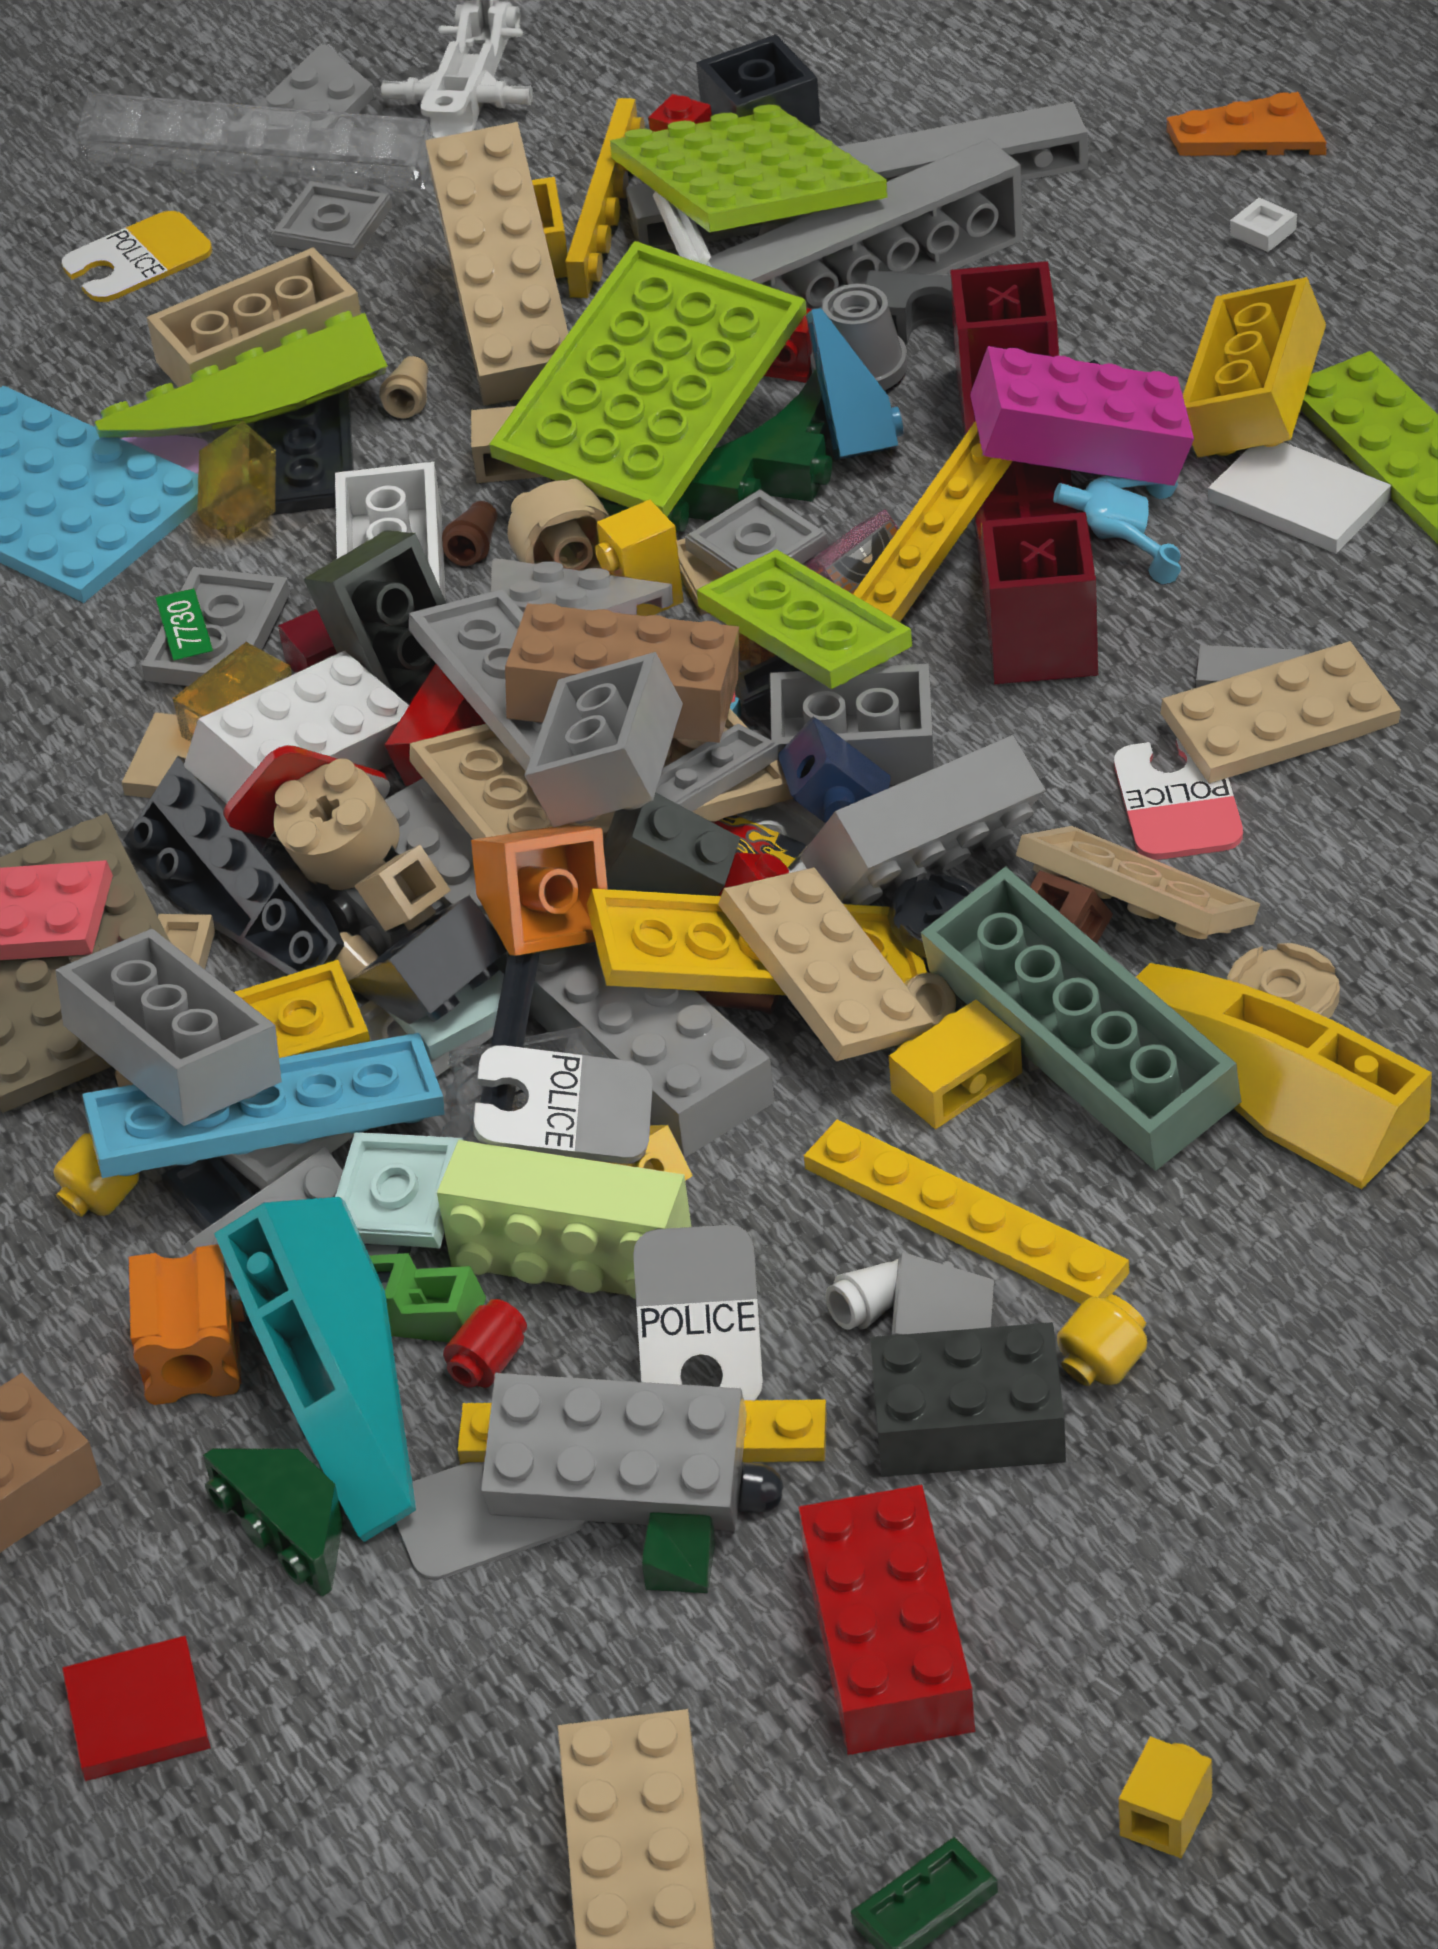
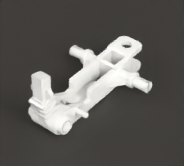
M466 0L464 4H458L455 11V26H440L438 28L440 34L451 35L457 38L456 42H449L438 71L419 81L417 78H409L407 82L383 80L381 87L382 98L384 100L403 99L407 100L408 104H417L418 100H422L420 106L421 113L424 116L430 117V126L425 140L474 131L483 103H495L497 108H505L506 104L531 105V86H507L505 81H497L494 78L508 38L521 37L523 35V31L519 29V7L512 6L510 2H498V0ZM474 44H483L480 54H468L470 47H473Z

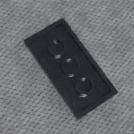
M349 389L300 409L254 422L256 491L259 517L336 507L335 472L354 470Z

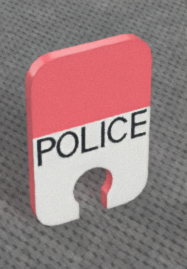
M1176 738L1178 753L1187 763L1182 769L1172 773L1157 771L1152 767L1150 762L1153 759V752L1150 742L1125 746L1117 751L1114 756V768L1135 847L1139 854L1153 860H1162L1226 851L1235 848L1241 843L1243 839V826L1229 778L1209 784L1178 738Z

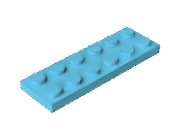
M419 1032L279 1058L281 1083L259 1092L252 1098L236 1102L210 1114L203 1120L192 1122L186 1126L179 1123L134 1084L84 1093L82 1095L101 1177L106 1178L117 1175L130 1176L143 1170L170 1165H189L198 1160L224 1155L248 1154L256 1149L283 1144H302L312 1139L337 1134L361 1133L370 1128L396 1123H415L425 1118L445 1115L443 1094Z

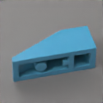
M822 308L811 310L806 315L834 459L839 460L895 448L898 446L897 437L903 436V423L899 408H891L887 393Z

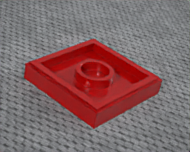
M186 1635L62 1667L81 1770L85 1781L211 1749Z

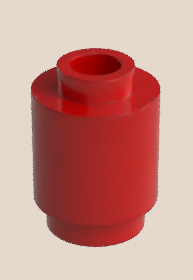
M492 1299L486 1305L476 1307L443 1350L447 1370L451 1377L466 1387L472 1388L476 1385L483 1388L490 1387L494 1383L495 1373H501L524 1344L523 1334L527 1330V1323L523 1315L514 1306L499 1299Z

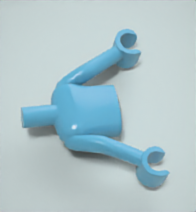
M1105 475L1090 482L1085 490L1062 483L1058 484L1054 493V502L1086 512L1088 525L1098 538H1121L1131 542L1154 558L1148 571L1155 581L1160 584H1167L1176 580L1181 571V566L1178 563L1181 557L1179 549L1173 544H1163L1161 546L1144 534L1148 521V500L1144 496L1121 488L1146 485L1151 495L1158 499H1163L1173 495L1178 486L1177 481L1175 486Z

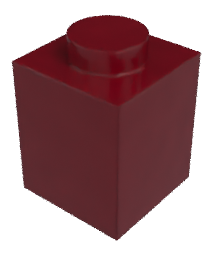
M317 608L278 625L285 662L295 674L337 654Z

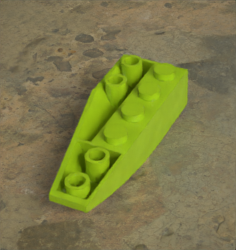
M346 311L327 319L324 322L326 325L325 329L310 335L307 329H301L280 339L282 346L264 353L262 347L243 352L235 357L237 364L221 371H219L217 365L203 368L190 376L192 379L191 383L174 389L172 383L156 387L145 394L147 400L131 407H129L127 401L109 406L100 412L102 419L95 421V429L99 438L160 437L202 433L250 424L300 409L384 375L387 364L365 312L353 317L351 311Z

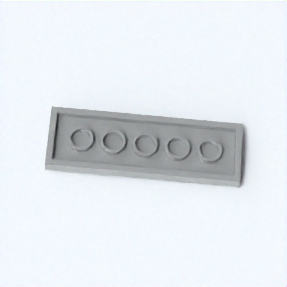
M503 589L409 613L408 630L526 771L543 723L506 719L505 665L524 613Z

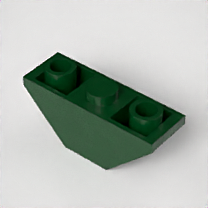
M212 1448L205 1453L203 1458L209 1481L205 1483V1489L214 1505L224 1514L233 1510L241 1518L246 1534L258 1548L264 1549L269 1545L278 1554L283 1570L294 1583L301 1585L306 1581L321 1597L332 1591L343 1525V1515L335 1483L299 1449Z

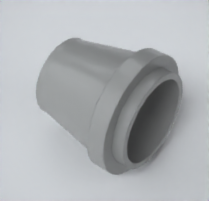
M850 284L831 291L823 300L822 310L884 390L892 387L900 381L907 370V349L903 340L897 335L886 295L880 289L866 284ZM812 353L811 370L813 373L816 369L814 355Z

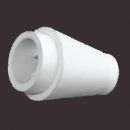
M898 1259L843 1273L835 1278L834 1284L826 1289L825 1299L831 1316L839 1326L847 1330L856 1326L859 1329H866L894 1306Z

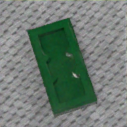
M954 1836L851 1910L852 1925L875 1949H922L997 1894L998 1882Z

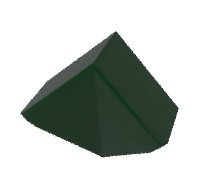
M650 1512L642 1557L646 1590L708 1593L716 1544L713 1520L710 1516Z

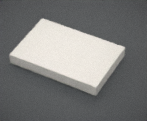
M1285 442L1273 447L1262 445L1248 448L1208 487L1209 502L1333 553H1337L1391 499L1390 484Z

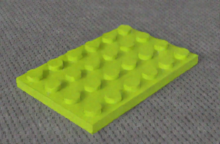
M777 105L758 106L753 109V115L739 118L735 113H720L713 115L710 122L695 124L692 121H677L670 123L668 129L652 132L649 129H634L627 131L624 138L610 140L612 159L709 233L888 198L887 181L884 177Z
M634 241L489 443L491 456L556 481L578 479L597 496L629 508L650 499L668 517L807 313L806 301L801 297Z

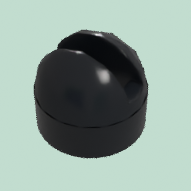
M743 1462L739 1493V1512L763 1513L769 1512L778 1506L783 1495L784 1485L781 1475L774 1468L759 1463Z

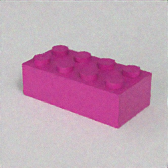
M988 346L970 394L982 453L985 457L1175 486L1194 440L1178 377L1170 376L1160 371H1137L1110 363L1100 365L1076 361L1066 356L1051 357L1027 353L1018 348L1002 349Z

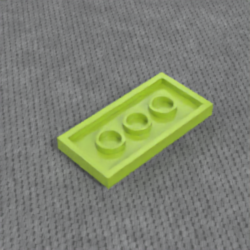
M777 549L697 589L699 608L727 625L739 626L741 634L830 689L847 683L850 679L879 664L887 662L890 658L912 647V634L909 627Z

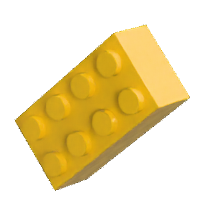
M1307 277L1215 297L1183 392V399L1194 437L1192 446L1198 458L1215 454L1225 456L1237 450L1262 445L1273 447L1284 441L1291 440L1326 327Z

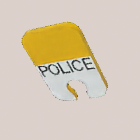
M164 211L69 252L62 259V267L72 280L84 275L93 267L108 266L113 268L114 271L108 277L92 280L81 285L83 292L90 299L97 302H109L204 261L212 254V244L182 213Z

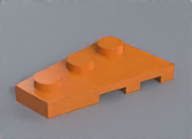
M1299 92L1277 93L1272 97L1247 102L1237 101L1227 106L1202 111L1191 110L1181 115L1167 117V132L1180 156H1236L1241 150H1266L1267 155H1284V150H1309V155H1326V140Z

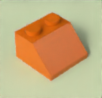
M567 824L471 840L476 895L509 955L517 956L595 942L586 904L592 888L608 889L602 828Z

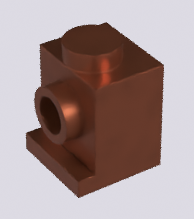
M1040 870L1030 886L1096 944L1098 943L1113 913L1093 889Z

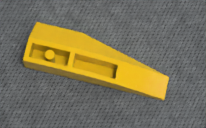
M1150 963L1136 976L1139 981L1236 1062L1241 1103L1234 1107V1109L1268 1139L1361 1190L1430 1120L1432 1072L1336 1021L1286 999L1241 983L1197 971Z

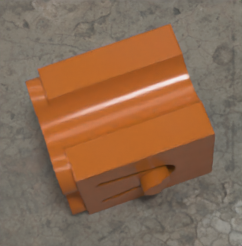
M219 1245L196 1247L191 1254L181 1258H165L156 1253L129 1256L130 1335L134 1349V1360L138 1364L144 1385L145 1399L150 1404L159 1405L176 1402L190 1394H207L213 1397L235 1394L241 1384L239 1322H245L246 1315L242 1301L236 1298L231 1273Z

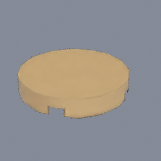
M1293 943L1277 944V949L1264 952L1263 946L1249 950L1234 962L1227 976V980L1286 999L1327 1018L1333 1015L1339 1003V980L1335 975V968L1330 960L1312 948Z

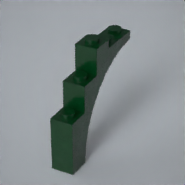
M816 369L801 392L780 413L752 432L713 449L667 517L675 525L676 534L678 531H685L689 518L710 521L759 489L769 496L813 502L820 485H828L832 473L831 456H826L825 452L828 425ZM597 496L609 516L629 508Z

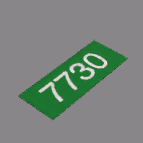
M195 588L155 597L173 661L213 651Z

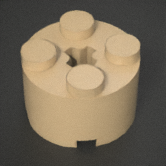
M570 479L548 482L530 492L518 495L513 500L511 505L512 514L509 519L507 533L511 549L519 562L532 564L558 562L563 565V568L580 571L591 568L602 569L595 552V546L599 544L597 522L610 516L596 494L582 481Z
M340 758L332 761L330 764L322 765L298 780H290L283 783L276 791L275 802L277 806L274 813L276 835L304 876L314 884L316 882L327 884L330 889L335 890L354 888L357 883L386 864L384 857L389 852L391 846L396 850L400 829L394 813L370 777L363 770L355 767L353 762L348 759Z

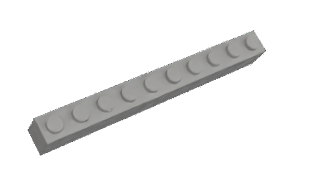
M1074 102L838 146L843 151L850 153L852 157L861 163L868 165L870 169L884 177L886 181H890L989 138L1021 165V181L1089 168L1088 131ZM646 184L626 187L630 224L636 241L660 250L676 248L653 198L655 191ZM807 213V214H802V215H797V216H798L799 218H802V217H805V216H807V215H809V214H812V213ZM764 222L710 233L698 223L696 225L704 242L759 232Z

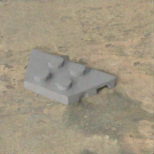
M320 44L228 133L230 146L244 148L246 140H270L271 147L290 146L293 144L327 145L374 98L373 85L325 44Z
M498 558L492 560L491 592L503 589L523 613L527 603H552L560 607L586 610L605 609L614 613L637 615L636 605L642 603L652 604L659 608L668 607L673 603L672 584L614 576L610 575L607 570L600 568H591L583 571L566 569L558 562L532 564Z

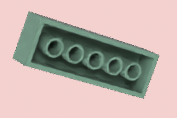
M1006 866L921 932L929 971L943 977L953 992L967 1005L976 999L1021 1036V1053L1153 1170L1157 1171L1241 1103L1236 1062Z

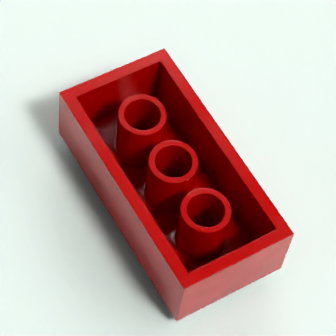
M922 1484L798 1506L803 1553L847 1754L852 1755L975 1732L972 1685Z

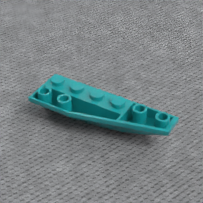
M341 1197L264 1202L221 1228L214 1235L252 1326L284 1395L324 1474L335 1483L339 1502L358 1537L365 1542L416 1511L385 1290L346 1202Z

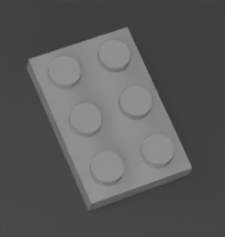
M193 567L181 591L195 588L213 651L173 661L164 626L162 625L141 665L145 681L241 693L290 594L288 580L285 577Z

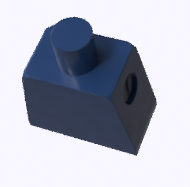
M814 716L778 754L791 796L825 824L835 811L884 791L890 785L891 777L888 773ZM815 758L814 765L808 768L805 764L810 759Z

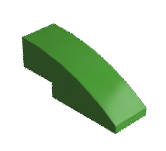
M409 1253L369 1255L376 1272L392 1271L385 1290L391 1336L449 1342L475 1308L485 1303L486 1296L471 1266L416 1269Z

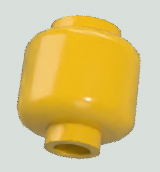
M84 1133L54 1168V1177L62 1187L56 1194V1197L68 1209L80 1217H83L88 1210L99 1216H107L116 1209L136 1186L139 1180V1173L130 1176L117 1175L102 1178L91 1134Z
M1110 1294L1105 1299L1099 1297L1086 1299L1058 1332V1347L1065 1357L1061 1362L1062 1368L1073 1379L1085 1386H1090L1094 1380L1104 1385L1118 1384L1146 1351L1147 1336L1143 1331L1146 1321L1134 1307L1115 1295Z

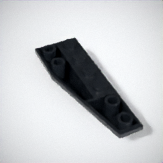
M177 756L124 838L125 844L174 903L193 915H212L215 929L286 974H294L335 961L345 945L334 919L314 883L304 876L280 841L231 828L223 815L226 803L184 767L186 758Z

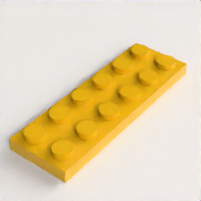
M592 888L586 905L606 986L786 995L718 905L721 896ZM843 904L903 983L916 975L927 973L923 959L905 948L893 934L887 917L890 907Z

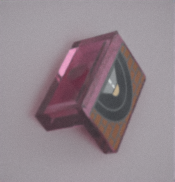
M883 509L858 523L804 564V566L853 594L899 528L886 509Z

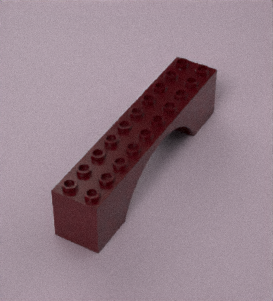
M1048 261L950 270L955 367L964 436L976 421L970 394L988 346L1002 349L1018 348L1032 354L1051 357L1059 356L1057 316ZM1012 461L974 516L994 684L1099 676L1096 576L1086 512L1077 513L1075 508L1055 503L1053 500L1059 483L1072 486L1071 471L1069 469Z

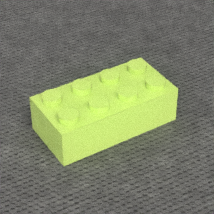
M458 1140L437 1190L451 1267L471 1266L475 1275H482L488 1272L513 1276L530 1284H538L544 1281L573 1286L577 1290L586 1293L605 1291L629 1295L636 1299L633 1253L634 1246L639 1237L648 1231L656 1229L691 1227L684 1174Z

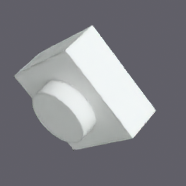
M1261 198L1256 199L1230 220V236L1266 252H1269L1297 229L1296 213Z

